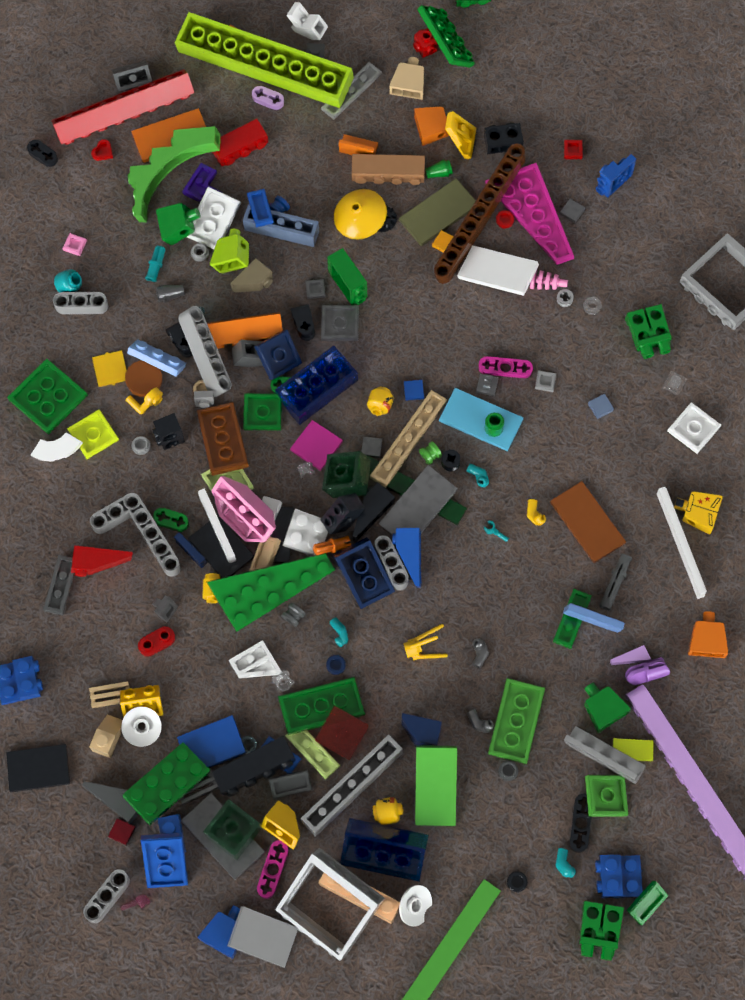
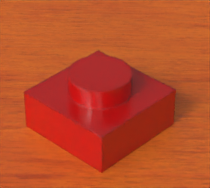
M564 140V159H582V140Z

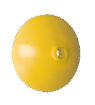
M358 189L346 194L338 202L334 210V224L337 230L349 239H365L374 235L383 226L387 216V207L383 198L375 191Z

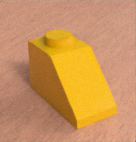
M278 800L265 815L261 827L294 850L300 838L295 811Z

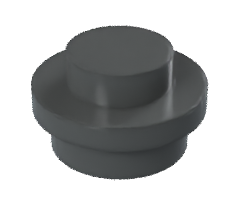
M512 761L501 763L498 769L500 778L504 781L514 780L518 775L517 765Z

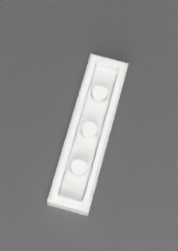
M205 488L199 490V498L229 563H233L236 561L235 554Z

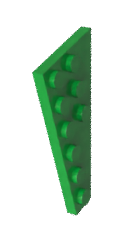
M325 553L206 581L237 632L335 571V568Z

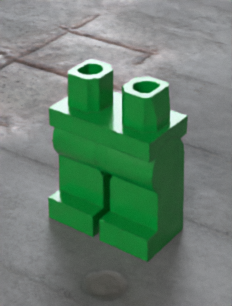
M661 304L645 308V311L640 309L626 314L625 321L627 326H629L637 352L640 351L644 359L654 356L652 349L654 347L659 348L661 355L670 353L672 337L669 333Z
M584 901L579 939L581 956L593 957L594 947L602 948L600 959L611 961L614 951L618 949L624 907L606 904L603 910L602 925H600L603 904Z

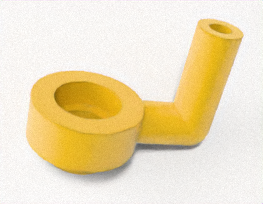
M156 387L145 396L142 405L131 395L126 398V401L139 414H143L150 406H157L162 401L163 393Z

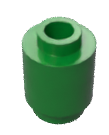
M490 413L485 419L484 428L489 436L497 437L503 432L504 418L499 413Z

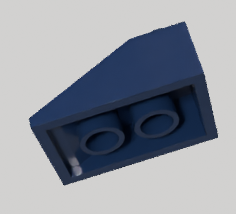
M367 537L332 554L360 609L395 592L371 541Z

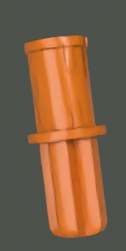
M348 536L338 539L330 538L328 541L314 544L313 551L315 555L329 552L333 554L337 550L350 546L351 543L347 544L345 542L351 540Z

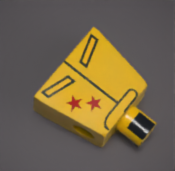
M691 492L688 501L677 498L674 509L685 512L682 519L683 522L707 534H711L723 496Z

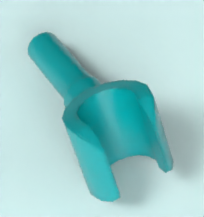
M488 520V524L493 527L491 529L484 527L485 532L497 535L507 542L509 538L496 529L493 521Z

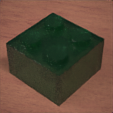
M361 451L327 454L322 490L332 498L356 493L357 496L367 495L371 459Z
M228 799L204 829L203 833L235 860H238L262 827L258 821Z

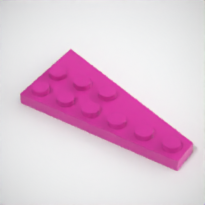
M537 163L521 168L501 199V202L556 265L574 259L573 252ZM496 183L495 185L500 186L502 183Z

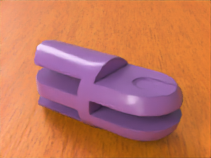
M659 657L631 666L627 669L625 677L629 684L639 685L668 676L670 670L664 659Z

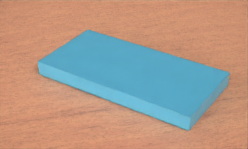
M457 388L454 389L439 419L441 423L507 452L523 421V417ZM494 412L501 414L504 418L503 432L497 437L489 436L484 428L486 417Z

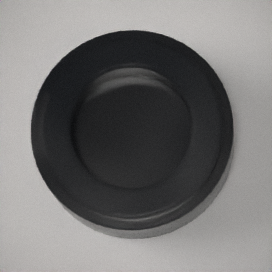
M519 871L512 872L507 879L508 888L516 893L525 890L528 883L525 874Z

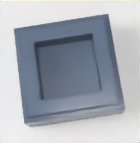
M605 394L588 402L597 419L614 411Z

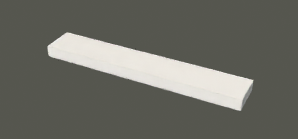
M659 488L657 492L658 499L697 599L702 598L707 592L667 488Z

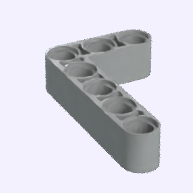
M129 493L91 516L90 524L98 534H103L131 518L166 575L176 576L179 574L181 566L177 556L137 494ZM132 501L138 502L134 507H130L129 503ZM115 511H121L119 516H112ZM140 517H147L145 522H138ZM104 521L102 526H95L96 522ZM150 532L157 533L153 538L147 537ZM159 548H166L164 553H157ZM170 563L176 564L173 569H168L167 565Z

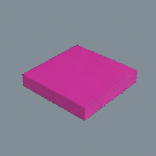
M312 420L292 445L290 451L321 471L343 443V440Z

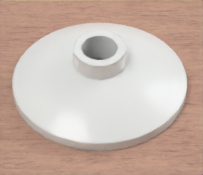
M147 707L131 709L124 716L121 725L124 738L130 744L138 747L154 743L159 737L162 728L161 720L157 713ZM143 722L146 728L140 730L138 728L139 723Z
M414 885L403 894L399 913L405 924L418 926L424 922V914L432 906V897L426 887Z

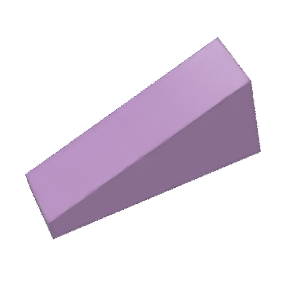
M643 645L611 659L610 664L642 663L651 660Z

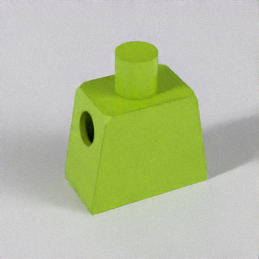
M230 229L229 236L217 240L210 266L219 273L246 268L249 265V243L240 236L241 232L238 229Z

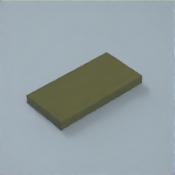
M454 179L401 216L399 221L419 245L423 246L436 237L441 230H446L466 216L476 200L457 179Z

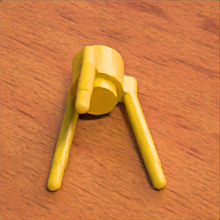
M441 624L403 643L407 658L413 657V660L448 657V654H419L422 652L421 645L437 640L438 636L422 641L419 640L438 631L444 625Z

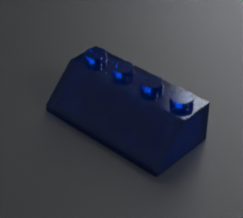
M333 345L275 389V392L289 414L301 425L358 381V372Z
M349 818L340 864L420 882L429 835Z

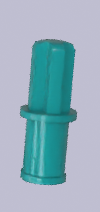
M157 245L155 247L152 259L148 262L150 265L145 279L148 281L157 282L159 270L163 267L162 261L166 251L163 246Z

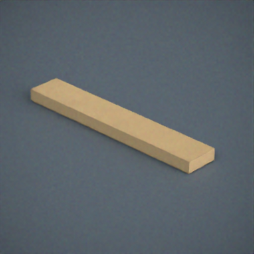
M433 390L429 392L373 470L370 479L378 482L385 488L447 402L446 398Z

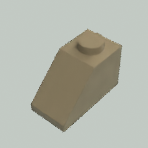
M255 258L231 282L232 291L251 292L261 291L264 287L268 288L273 282L272 271Z

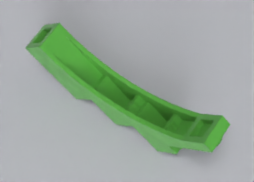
M215 126L174 130L173 137H171V147L152 148V155L149 157L150 165L130 166L128 183L134 188L133 196L135 199L132 213L139 222L147 223L148 205L151 197L161 181L174 168L197 155L220 151L221 134Z

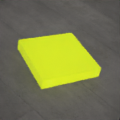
M100 409L67 428L71 436L83 442L80 450L86 459L119 440Z

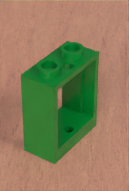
M342 248L327 257L328 273L351 305H359L366 300L367 281Z

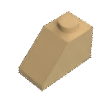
M107 714L98 726L89 746L92 752L109 758L112 757L122 732L121 719Z

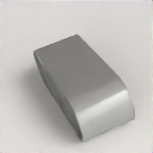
M60 292L53 297L55 309L60 314H103L109 307L107 298L102 292ZM61 302H66V304L62 306L59 305ZM79 302H85L83 305H77ZM97 302H103L101 305H95Z
M385 535L379 536L374 543L375 551L393 588L400 591L404 590L408 586V573L391 539ZM384 543L388 545V548L382 550L378 546ZM389 560H394L396 565L388 566L386 563ZM403 577L405 581L403 583H397L395 581V578Z
M121 869L114 870L87 903L83 914L89 922H100L128 888L130 878L125 871ZM119 875L125 876V881L121 885L115 884V879ZM105 892L112 893V897L109 901L102 900V896ZM93 908H98V916L95 918H90V910Z

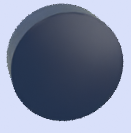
M333 655L328 658L326 668L330 674L340 675L345 671L346 662L343 657Z

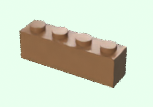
M352 154V181L356 183L374 182L375 184H383L384 182H392L396 185L402 184V182H410L412 185L424 183L425 156Z

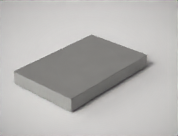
M241 906L227 946L285 968L298 930L293 925Z

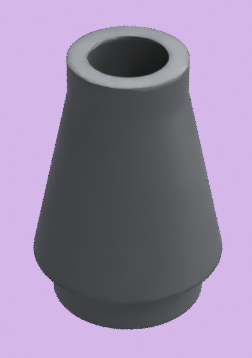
M160 285V287H156L158 301L165 303L184 296L183 285Z

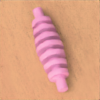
M536 270L530 282V289H535V284L538 283L537 289H542L543 284H545V290H549L550 285H552V290H556L559 286L567 287L568 280L560 279L557 274L554 275V278H551L552 274L549 272L544 277V271L540 270L539 276H537Z

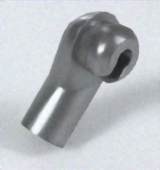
M477 638L473 641V647L477 656L472 665L480 669L487 659L489 651L485 641Z
M475 709L467 712L473 729L483 733H488L493 729V722L489 719H480Z

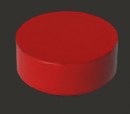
M508 210L500 211L496 216L497 225L504 229L510 228L514 223V215Z

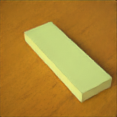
M308 730L285 736L325 780L340 767V764Z

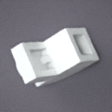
M295 2L287 14V17L293 24L291 27L293 31L311 40H320L328 28L320 15L308 14L300 2Z

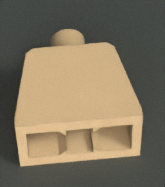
M410 57L408 63L398 64L390 83L391 95L423 100L424 67L418 65L419 60L416 57Z

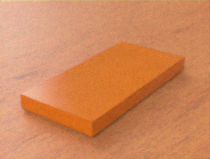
M198 108L131 132L143 163L149 161L150 155H152V148L171 147V137H173L174 130L206 127Z

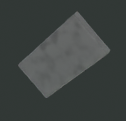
M427 465L379 524L392 535L396 533V528H420L422 534L456 493L458 488Z
M212 793L181 820L234 880L240 877L265 853Z

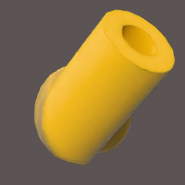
M529 499L527 517L535 525L541 526L546 522V517L537 511V500Z

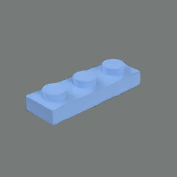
M138 339L128 348V354L174 376L181 373L186 365V362L178 357L171 356L161 349H157Z

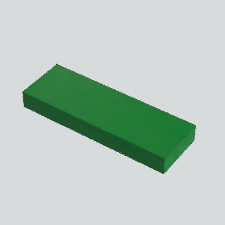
M573 589L568 604L572 603L587 609L592 595ZM563 614L553 642L571 649L582 620Z

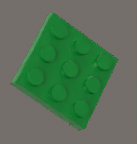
M46 359L7 398L49 435L88 394L52 362Z

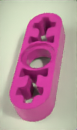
M486 356L480 359L478 366L482 374L528 378L533 371L532 363L521 359ZM485 362H489L490 367L485 369V366L482 365H485ZM495 362L498 363L497 371L495 370V367H493L495 366ZM508 364L511 369L508 372H504L500 366ZM514 364H517L516 368H522L525 365L527 369H530L526 370V373H523L522 369H516V372H513Z
M280 840L272 843L257 885V892L264 899H269L275 894L289 853L288 846ZM279 845H283L282 848L285 850L284 853H280L278 858L282 860V863L277 860H270L271 856L276 857L274 848L279 847ZM276 864L279 867L276 875L268 874L267 868L269 865ZM264 876L276 879L275 883L270 882L269 887L272 891L267 892V894H263L261 886H266L267 879H264Z

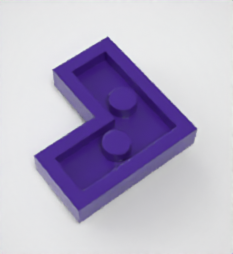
M200 163L183 189V195L200 203L208 187L217 190L209 186L217 175V171Z

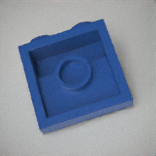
M630 154L627 158H622L618 165L614 161L609 165H604L599 172L600 176L597 178L598 185L595 187L596 191L607 198L612 195L633 175L636 158Z
M28 656L12 660V663L0 665L1 705L41 697L40 691L43 690V684L41 679L37 678V672L40 671L38 660Z
M600 855L599 860L595 861L596 873H600V881H597V893H601V898H634L643 892L640 855Z

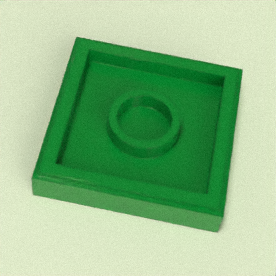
M244 393L243 430H281L282 394Z

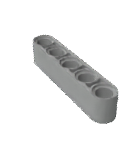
M192 306L179 315V323L207 391H213L214 397H218L230 390L232 384L203 312L199 307Z

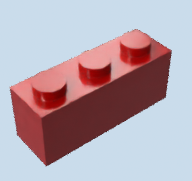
M256 118L221 136L220 151L212 153L221 167L224 165L229 166L236 159L247 157L251 151L264 148L268 143V136Z

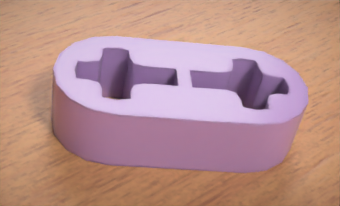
M257 86L252 90L254 102L274 110L281 109L284 106V97L279 92L263 86ZM263 92V96L257 97V94ZM278 98L279 102H276V104H274L273 100H276Z

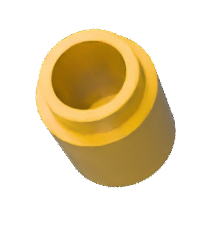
M209 573L203 579V599L207 603L218 602L206 581L220 579L219 574Z

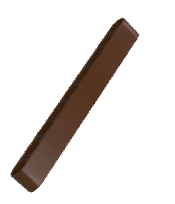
M513 144L509 147L435 265V278L439 283L446 284L453 278L525 162V149L521 144ZM514 154H521L518 157L513 156ZM506 168H511L510 171H504ZM502 183V185L496 186L495 184ZM488 197L493 198L491 201L485 200ZM478 212H484L483 215H476ZM468 227H475L473 230H467ZM461 241L466 242L464 245H458ZM451 256L457 257V258L454 259V260H449V259H448V258L451 257ZM441 271L447 272L445 275H439Z

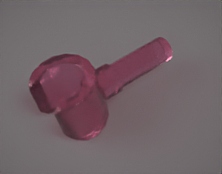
M139 895L135 900L120 906L123 911L138 904L143 909L146 907V904L149 905L151 902L147 896Z

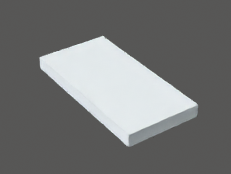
M472 245L457 276L465 281L524 296L539 264L538 261Z

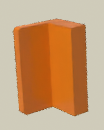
M344 134L343 139L339 140V152L349 155H376L379 144L378 142Z

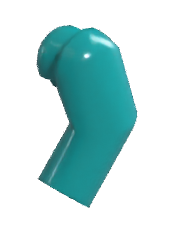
M470 463L466 472L475 475L478 486L486 487L489 484L487 471Z
M335 617L330 621V625L339 635V637L335 638V643L338 647H342L349 641L347 630L339 619Z
M558 848L556 868L562 876L574 877L576 869L567 862L568 850Z

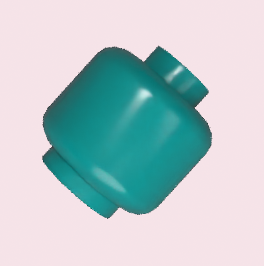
M67 269L55 276L54 285L59 293L77 292L81 288L82 279L77 271Z

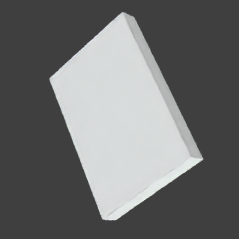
M208 187L197 208L201 217L193 221L195 231L187 236V238L214 250L217 240L226 236L241 201Z

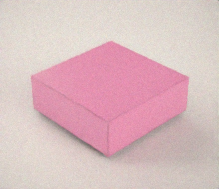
M70 233L63 246V250L80 256L87 239Z

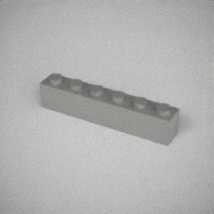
M388 734L301 817V822L316 837L403 754V749Z

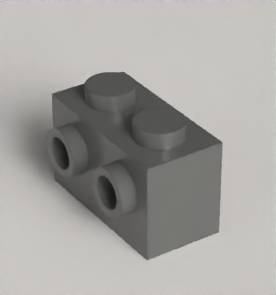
M146 60L112 69L118 91L125 92L133 87L152 82Z

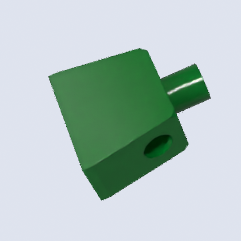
M183 203L156 209L161 238L169 245H174L195 231L193 221L201 217L197 208L190 210Z
M594 682L585 687V691L590 698L585 701L584 706L598 733L629 714L631 708L609 686L601 691Z

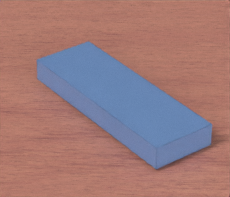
M572 603L565 606L563 614L617 633L623 630L625 624L617 619Z

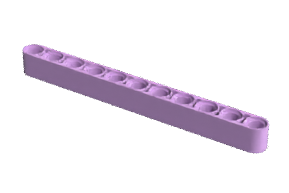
M640 685L625 694L626 700H629L632 704L631 708L637 717L640 716L644 722L642 723L643 726L655 739L653 740L660 751H663L666 756L664 758L670 767H673L677 774L675 775L681 784H684L688 789L687 793L692 801L697 803L699 806L698 810L704 819L707 818L711 824L710 828L713 833L722 841L721 845L727 854L730 853L734 859L732 860L734 865L745 876L744 835L646 687Z

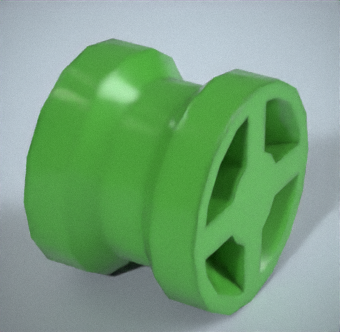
M433 441L429 442L427 447L419 449L420 455L426 460L428 465H431L433 460L442 457L439 448Z

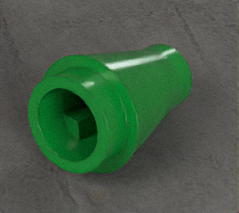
M443 159L425 168L428 179L449 177L450 174H453L450 160L445 161Z

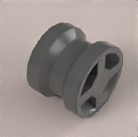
M290 603L288 610L283 612L281 617L294 627H297L299 620L304 618L306 613L297 605Z

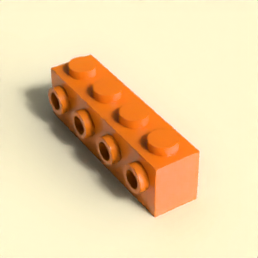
M280 312L207 323L217 349L224 348V344L232 343V346H235L240 340L262 341L261 339L270 338L283 331Z

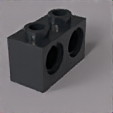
M507 123L500 126L491 125L484 128L487 155L507 152L513 144H521L523 146L524 141L520 123Z
M175 413L153 421L155 428L152 431L158 447L162 445L163 449L167 450L172 448V445L177 446L185 442Z

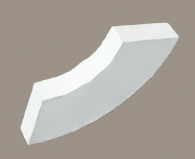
M65 433L55 441L40 439L31 456L49 462L67 458L75 453L83 442L68 433Z

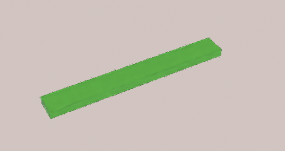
M485 879L482 881L402 1000H428L501 890Z

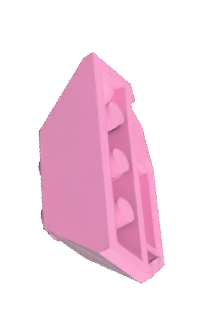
M221 476L211 490L219 516L245 542H266L276 528L273 511L248 486Z

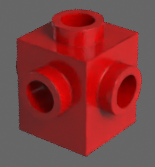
M428 28L421 29L414 34L413 46L422 58L438 51V44Z

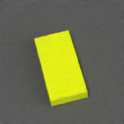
M613 738V747L637 761H653V740Z

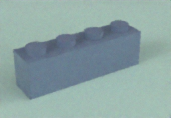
M250 205L247 206L243 218L245 231L315 247L319 234L318 221L271 210L274 223L256 228Z

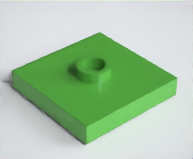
M620 775L585 776L589 816H628L624 777Z

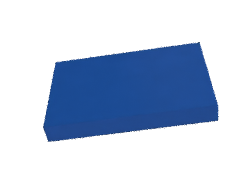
M233 715L177 737L179 745L184 742L208 768L247 753Z
M183 834L141 835L147 888L188 886Z

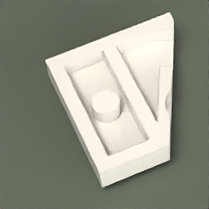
M263 640L229 660L238 678L282 674Z

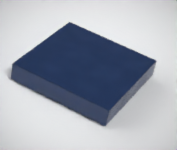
M287 329L254 346L270 380L302 364V360Z

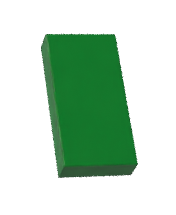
M653 880L626 911L637 923L643 925L669 895Z

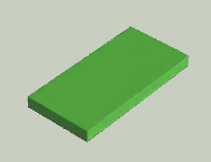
M507 678L488 755L527 764L545 692L544 687Z
M416 745L415 825L456 826L457 746Z

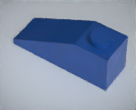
M396 528V533H393L392 536L393 545H396V549L415 586L421 588V529Z

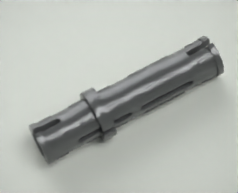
M620 555L616 568H613L611 572L613 575L599 604L600 608L611 611L623 579L627 576L626 571L632 561V557L629 555Z

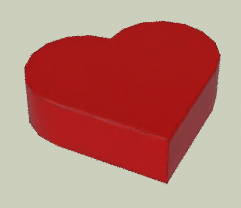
M100 140L97 147L92 149L91 155L94 160L101 161L113 158L111 144L108 140Z

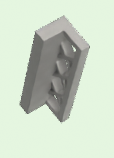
M575 726L570 736L566 735L564 739L568 746L634 784L637 783L646 768L644 764Z

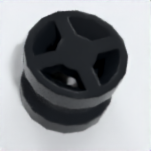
M450 449L443 453L441 465L444 470L453 472L459 468L460 454L457 451Z

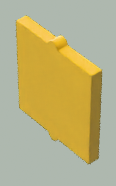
M122 350L113 353L106 352L104 355L92 357L98 387L115 385L125 381L127 370Z

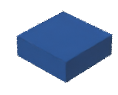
M422 380L404 381L405 401L424 399Z

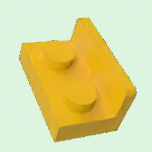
M148 685L134 689L128 688L120 691V705L123 718L131 709L136 707H147L155 711L158 716L163 715L159 685Z

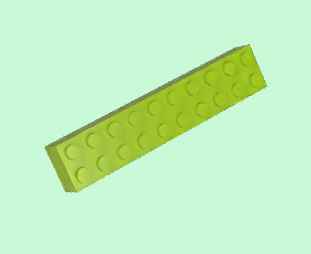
M188 12L175 41L179 53L337 108H341L354 78L352 68L191 12Z

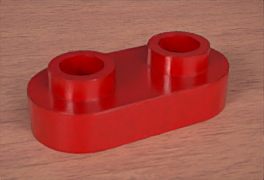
M161 627L140 639L138 642L139 652L144 656H152L174 643L175 633L169 627ZM164 633L168 634L166 639L161 638ZM146 643L151 644L149 648L144 647Z

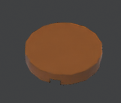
M137 361L128 367L125 373V384L132 394L145 397L153 388L157 387L160 389L162 385L161 370L145 361Z

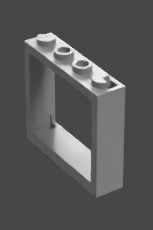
M727 233L682 274L680 283L685 287V291H690L694 295L698 303H704L713 316L717 315L724 326L727 325L735 330L745 321V309L735 316L691 277L722 248L745 267V248Z
M318 848L311 854L275 910L283 916V919L289 920L294 924L297 930L308 935L315 944L327 950L330 956L333 955L341 961L350 951L385 898L321 848ZM314 866L318 867L369 907V910L345 945L291 903Z

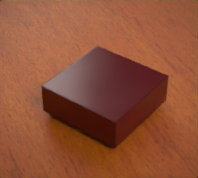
M117 818L108 837L127 846L136 827Z

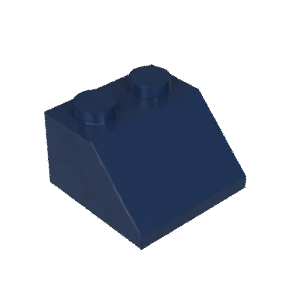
M402 713V727L415 747L416 745L438 746L442 727L441 721Z

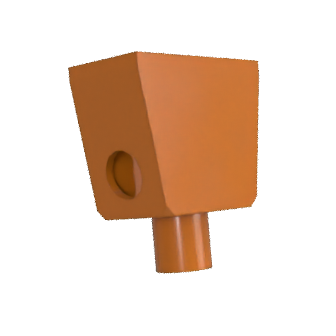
M443 107L414 109V118L422 146L449 136L445 129L447 116Z
M703 612V621L695 622L688 655L726 658L728 655L724 623L715 622L714 612Z

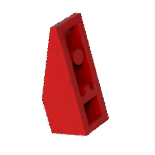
M74 545L71 573H75L76 576L80 577L92 575L131 561L133 552Z

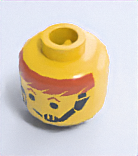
M378 387L371 391L367 407L372 414L381 416L389 413L394 400L391 391L385 387Z
M395 797L378 799L376 805H373L375 821H378L381 825L399 822L400 815H403L402 803H398Z

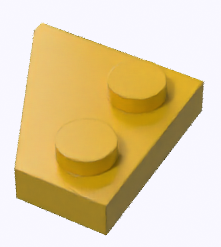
M454 111L449 112L445 129L464 159H471L477 128Z

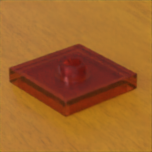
M334 706L316 736L315 741L350 760L369 725Z

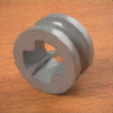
M568 289L560 290L557 294V303L562 307H568L572 304L574 299L573 293ZM563 295H567V298L569 299H567V301H563V298L560 297H563Z

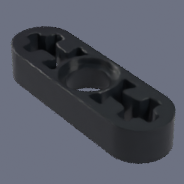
M585 793L579 794L574 802L569 844L570 848L576 853L584 852L589 843L592 816L583 813L576 814V811L581 812L582 807L581 804H578V801L586 798L587 802V794ZM586 805L584 813L588 812V805ZM578 818H584L587 821L585 828L580 829L576 826L575 822ZM574 830L579 833L586 832V836L583 834L581 836V842H584L585 845H581L580 848L573 844V841L578 839V834H574Z

